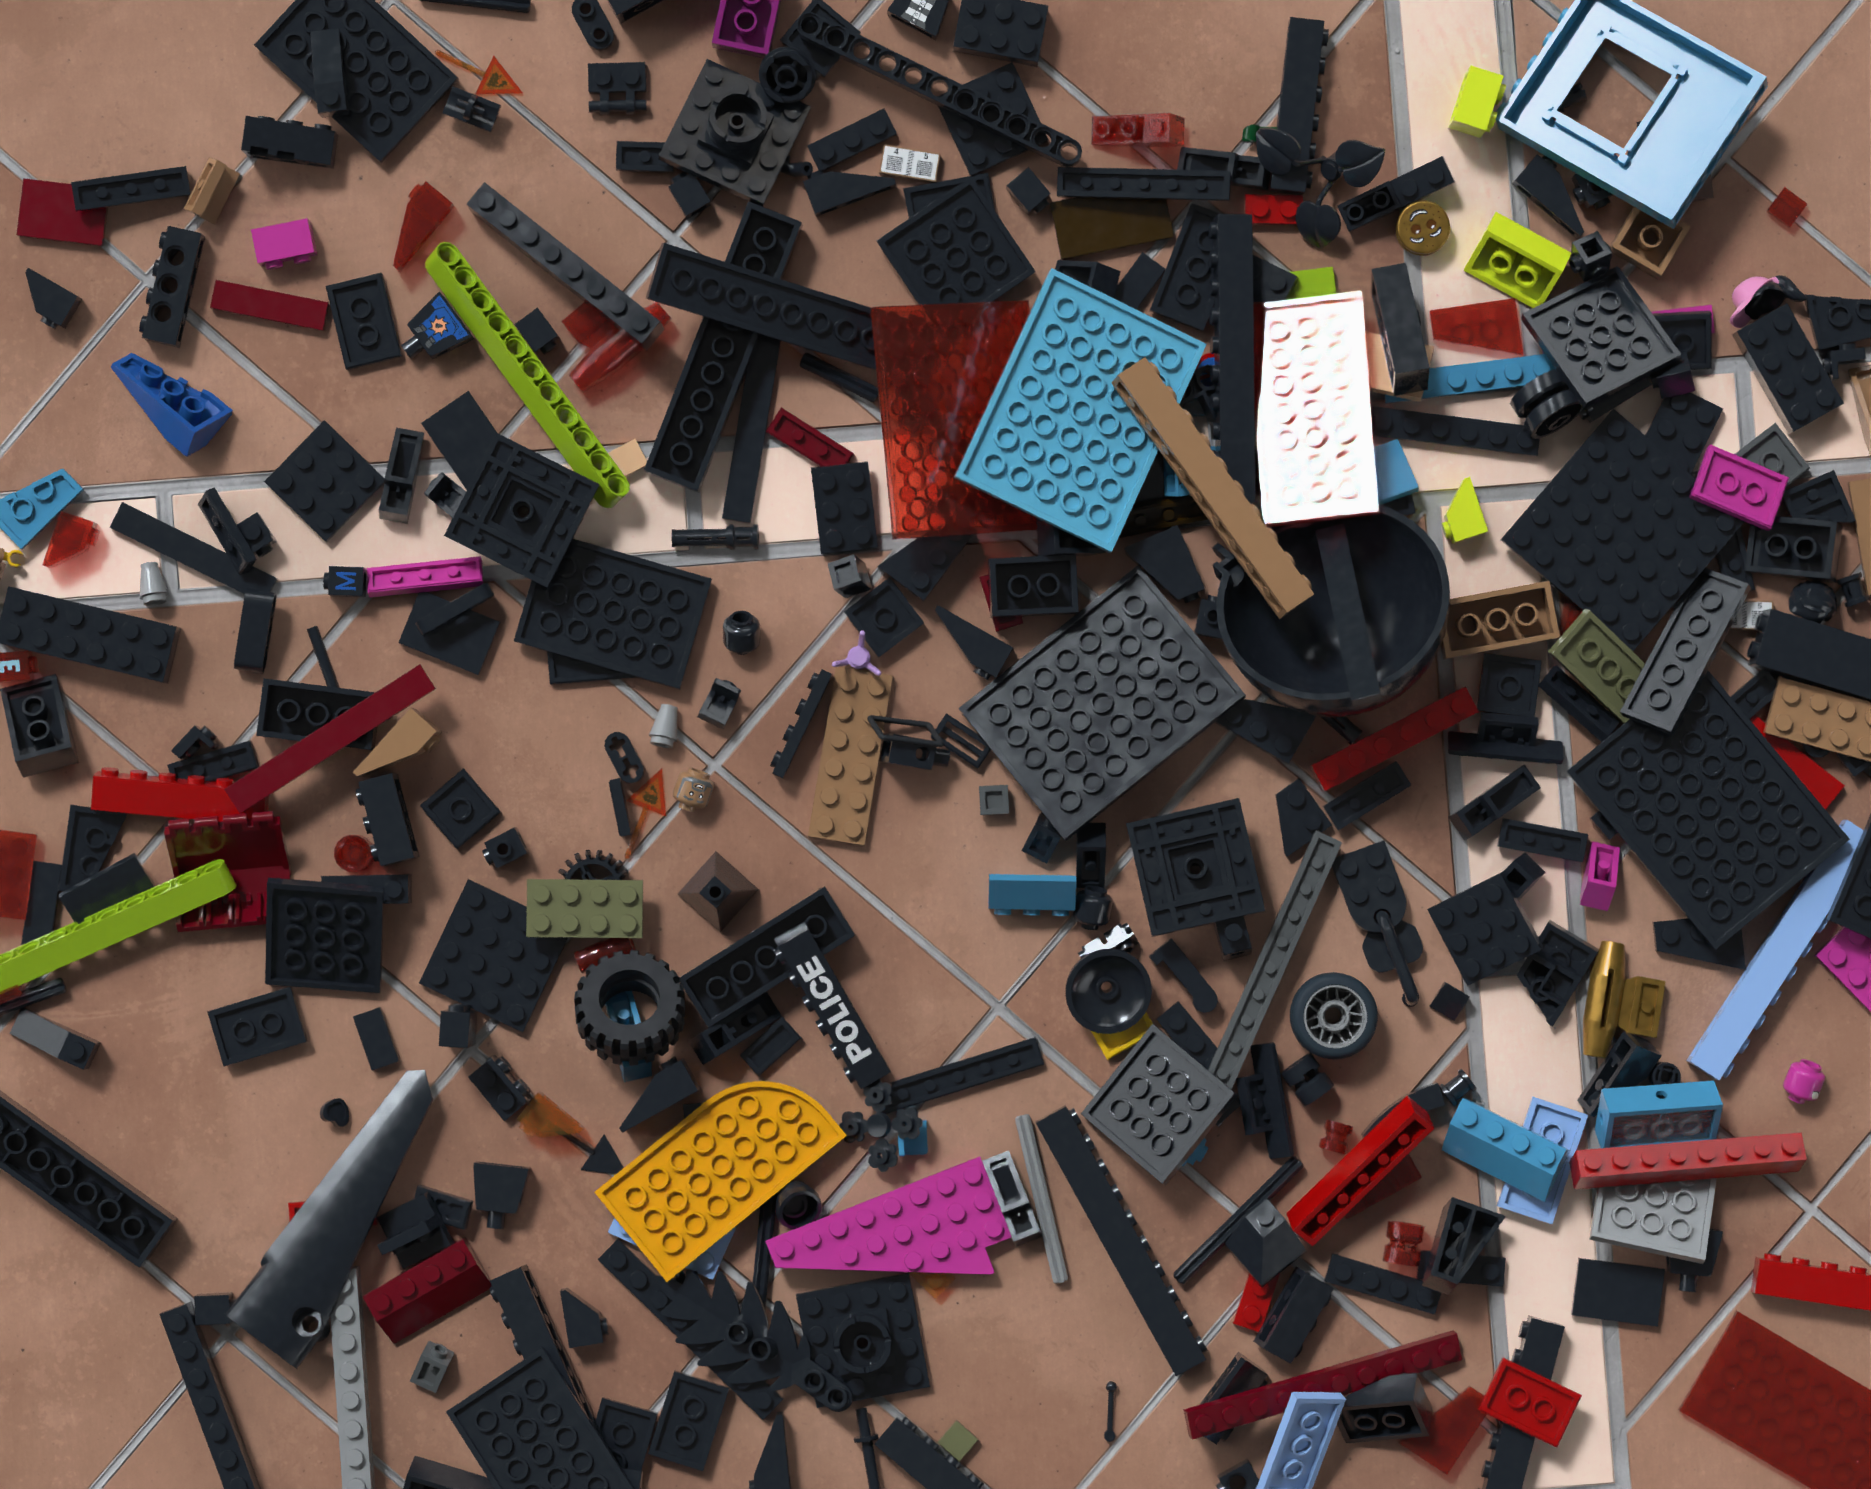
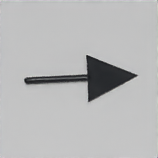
M546 1122L548 1127L591 1154L581 1170L617 1174L624 1168L605 1134L596 1147L592 1149L553 1122Z

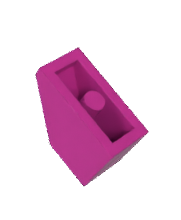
M1591 842L1581 885L1580 905L1608 911L1616 889L1620 847Z

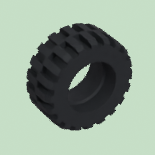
M630 950V954H623L622 951L613 952L614 957L609 959L605 955L598 959L597 966L591 964L585 970L586 977L582 976L577 984L578 990L575 992L574 1003L578 1033L581 1039H585V1045L590 1051L597 1049L598 1057L603 1060H607L610 1057L613 1064L622 1065V1061H628L630 1066L638 1065L640 1060H645L646 1063L655 1060L654 1055L659 1054L663 1056L669 1051V1044L671 1046L675 1045L679 1039V1033L683 1031L685 1024L683 985L679 983V976L675 970L669 971V964L664 960L657 962L655 955L648 952L645 956L639 955L638 950ZM625 991L644 993L657 1004V1010L649 1019L634 1025L614 1022L604 1014L603 1007L611 997Z

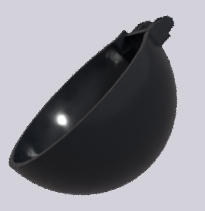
M1299 494L1295 497L1296 501L1287 507L1279 498L1273 497L1270 500V504L1279 515L1273 517L1261 507L1259 509L1261 520L1267 528H1271L1278 537V544L1283 551H1287L1293 557L1298 572L1310 581L1314 595L1279 619L1233 553L1225 549L1220 543L1213 546L1212 549L1215 554L1222 560L1220 563L1216 562L1213 564L1215 575L1220 580L1216 602L1217 621L1222 639L1233 662L1245 678L1264 695L1289 709L1304 714L1320 717H1346L1366 713L1392 702L1408 691L1427 671L1445 637L1451 600L1447 568L1440 551L1428 534L1414 521L1391 508L1376 503L1351 499H1333L1309 503ZM1344 523L1382 696V700L1353 707L1316 535V530Z

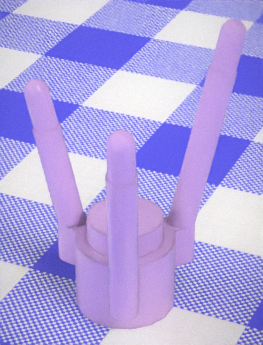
M860 631L858 646L850 649L846 659L832 662L833 667L850 664L855 669L867 668L875 675H881V671L870 663L869 651L864 648V631Z

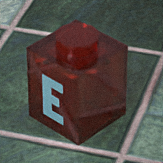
M32 651L0 653V683L35 680L34 673H38V661L36 656H32Z

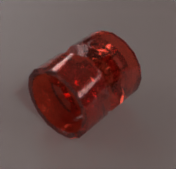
M362 835L343 837L337 842L334 849L336 863L341 869L348 872H361L368 869L374 861L370 845H373V843Z
M1388 1221L1386 1237L1390 1242L1384 1246L1382 1261L1419 1267L1422 1250L1418 1248V1244L1423 1242L1425 1226L1400 1221Z

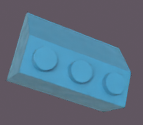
M989 874L988 909H994V915H1011V909H1023V915H1040V910H1052V916H1069V910H1075L1076 876Z

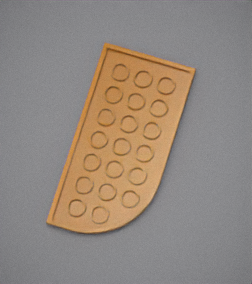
M770 1081L737 1084L722 1090L705 1101L594 1193L665 1281L668 1282L847 1135L823 1106L803 1091L792 1086Z

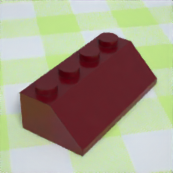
M464 1237L362 1297L376 1322L392 1343L395 1344L486 1292L492 1285L488 1274L468 1239Z

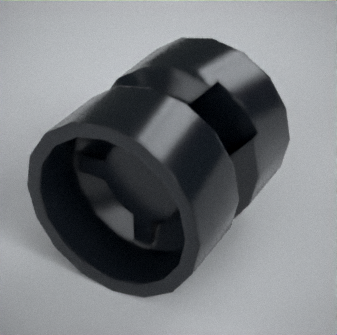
M1311 1052L1281 1072V1076L1289 1087L1296 1088L1295 1095L1304 1107L1320 1098L1334 1086L1325 1072H1319L1320 1064ZM1304 1074L1309 1077L1307 1081H1305Z

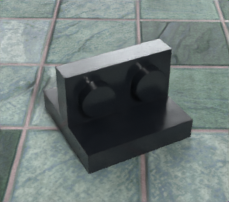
M428 1192L377 1217L387 1237L377 1246L382 1255L392 1251L397 1256L403 1269L455 1243Z

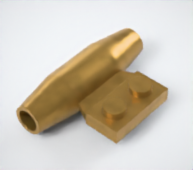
M1602 941L1590 974L1583 1016V1055L1606 1058L1617 1026L1623 1031L1634 1035L1657 1038L1666 981L1640 976L1625 979L1624 944Z

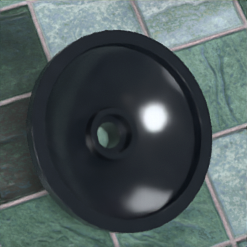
M1100 949L1085 955L1073 966L1065 985L1066 1003L1075 1020L1083 1027L1102 1034L1122 1032L1135 1025L1146 1013L1152 995L1151 980L1143 964L1130 953L1119 949ZM1104 982L1111 983V987L1108 990L1101 989V985Z

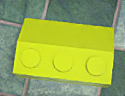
M1495 212L1463 271L1531 308H1535L1543 304L1561 276L1571 252Z

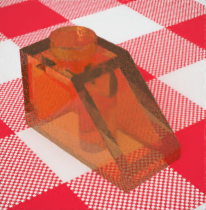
M541 1091L535 1095L517 1118L521 1123L519 1128L531 1138L534 1135L548 1137L581 1133L585 1129L582 1124Z

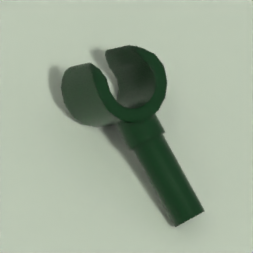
M1251 124L1243 129L1242 140L1256 143L1257 130L1261 128L1277 129V126L1260 127Z

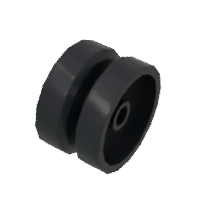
M1556 369L1548 371L1527 383L1513 396L1510 402L1518 417L1526 418L1524 426L1533 439H1540L1558 431L1576 418L1583 410L1582 405Z

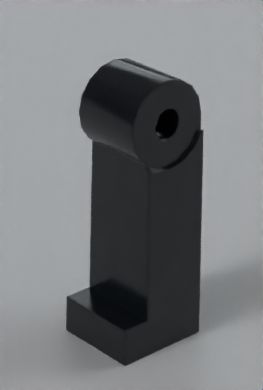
M1172 938L1149 955V958L1155 965H1158L1161 961L1165 962L1190 993L1192 1004L1198 1011L1206 1013L1214 1010L1218 1003L1215 991Z

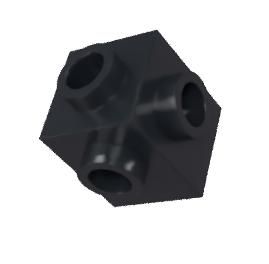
M1578 174L1571 178L1575 186L1573 194L1579 205L1584 204L1586 209L1594 206L1595 210L1611 203L1609 198L1613 194ZM1591 185L1596 186L1598 191H1594Z
M1598 231L1572 242L1571 256L1569 258L1572 271L1575 274L1579 273L1584 282L1592 278L1598 279L1604 276L1610 268V261L1613 256L1611 248L1604 242Z

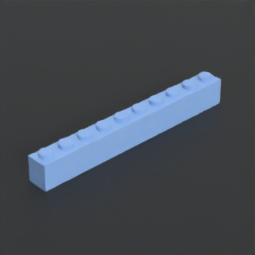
M1842 820L1839 827L1850 840L1806 875L1687 1058V1062L1713 1079L1720 1080L1721 1077L1726 1078L1735 1065L1732 1063V1060L1737 1053L1742 1054L1750 1043V1039L1747 1038L1753 1028L1757 1030L1765 1020L1766 1015L1763 1012L1769 1004L1773 1006L1780 997L1782 991L1778 989L1784 980L1790 981L1795 974L1797 967L1794 965L1799 957L1802 956L1804 958L1813 945L1810 942L1815 932L1821 933L1828 923L1826 915L1831 909L1864 831L1849 820Z

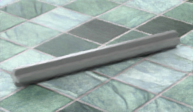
M1029 1114L1017 1116L1015 1122L1054 1283H1062L1068 1280V1275Z

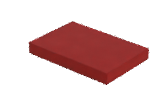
M1502 1357L1478 1410L1557 1448L1582 1395Z

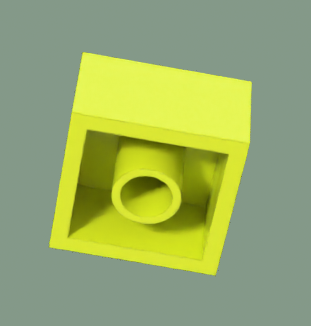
M1470 65L1464 75L1448 128L1481 138L1485 132L1489 133L1494 126L1498 113L1493 111L1494 105L1499 104L1505 92L1506 85L1502 84L1504 75Z

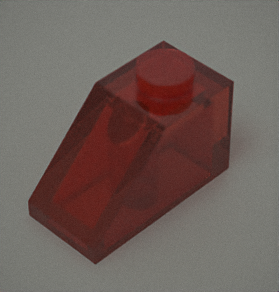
M61 511L42 565L54 568L89 551L90 546L96 545L100 530L97 529L98 523Z

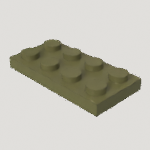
M1585 608L1550 648L1548 653L1624 724L1629 719L1623 717L1620 711L1645 663L1599 618Z
M527 879L526 937L643 938V880Z

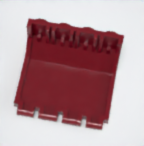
M273 811L252 813V819H248L247 813L223 815V821L219 822L218 816L194 818V824H190V819L169 820L168 826L165 827L164 836L174 878L212 861L223 859L237 885L230 893L177 916V932L266 924L268 878L291 879L290 860L280 816L274 817Z

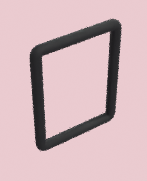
M870 715L867 718L881 740L942 747L944 745V742L929 722ZM876 722L926 727L936 741L884 735Z

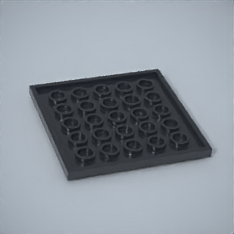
M1612 409L1500 541L1542 577L1550 581V584L1582 611L1585 608L1590 610L1626 646L1634 651L1745 521L1690 499L1696 479L1619 412Z

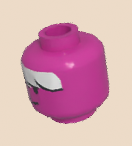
M1801 1059L1800 1062L1792 1063L1783 1082V1088L1789 1093L1788 1098L1799 1104H1804L1805 1101L1816 1100L1826 1078L1821 1071L1822 1067L1807 1059Z

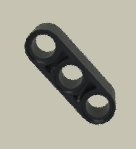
M247 588L240 620L234 669L260 674L264 673L276 606V593Z

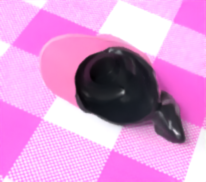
M1778 275L1770 279L1758 276L1751 277L1741 282L1732 293V300L1737 309L1731 316L1730 323L1736 328H1743L1751 319L1756 320L1761 314L1778 308L1786 298L1794 302H1802L1807 300L1808 297L1786 276Z

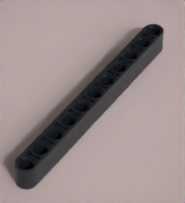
M805 12L797 20V30L800 38L1063 167H1074L1081 159L1082 147L1079 142L816 13ZM808 20L815 21L818 25L817 30L811 34L805 33L802 30L804 22ZM833 33H840L844 37V41L839 46H832L827 41L828 37ZM866 46L870 50L869 55L864 59L855 57L853 52L856 47ZM885 58H891L895 61L896 66L893 70L886 72L880 68V62ZM910 71H918L922 78L917 84H910L906 81L905 76ZM942 83L947 87L948 91L944 96L937 97L931 92L933 85ZM962 96H969L973 100V105L971 108L964 110L957 105V100ZM989 108L997 110L999 118L994 122L986 121L983 117L985 110ZM1014 121H1020L1024 124L1025 131L1022 134L1015 135L1010 132L1009 125ZM1042 133L1047 134L1051 139V143L1047 147H1039L1035 143V137ZM1066 146L1075 148L1077 156L1072 160L1064 159L1061 155L1062 148Z

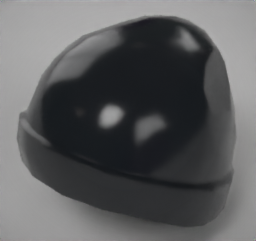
M793 1180L779 1190L775 1211L778 1221L783 1226L794 1230L816 1221L821 1213L822 1206L819 1194L804 1182Z

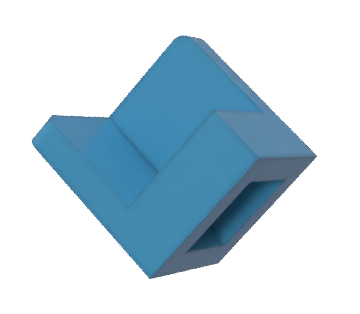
M922 1120L923 1125L919 1128L920 1134L918 1138L909 1139L907 1137L901 1139L898 1136L899 1156L924 1155L928 1153L927 1120Z

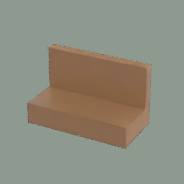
M209 157L184 209L215 225L240 173L227 167L226 164Z

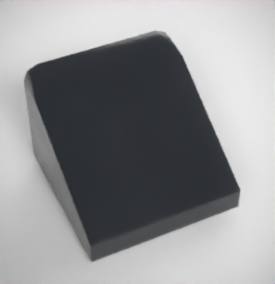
M1443 982L1429 1006L1455 1021L1470 996Z

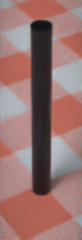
M318 626L307 629L326 685L340 688Z

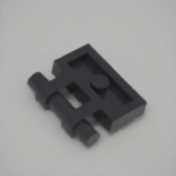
M588 63L589 94L600 93V101H589V113L600 112L601 115H610V112L635 114V111H647L646 100H635V92H647L646 63ZM609 93H626V100H609Z

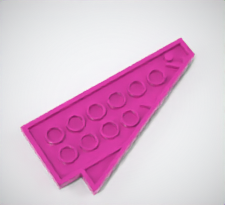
M979 1156L768 1239L765 1242L775 1268L991 1275L995 1272L985 1247L1011 1238V1234Z

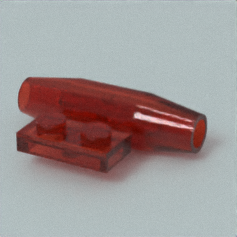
M585 302L561 321L581 345L591 348L569 374L583 393L614 375L643 350L641 346ZM653 302L644 308L656 317L663 327L671 319L658 302Z

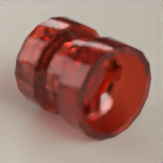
M1326 1119L1324 1129L1327 1135L1320 1139L1318 1147L1346 1154L1348 1145L1344 1141L1352 1134L1353 1126Z

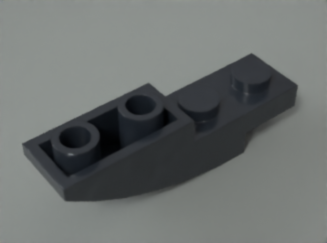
M1441 156L1337 205L1350 232L1422 200L1432 193L1455 183V180L1444 156Z

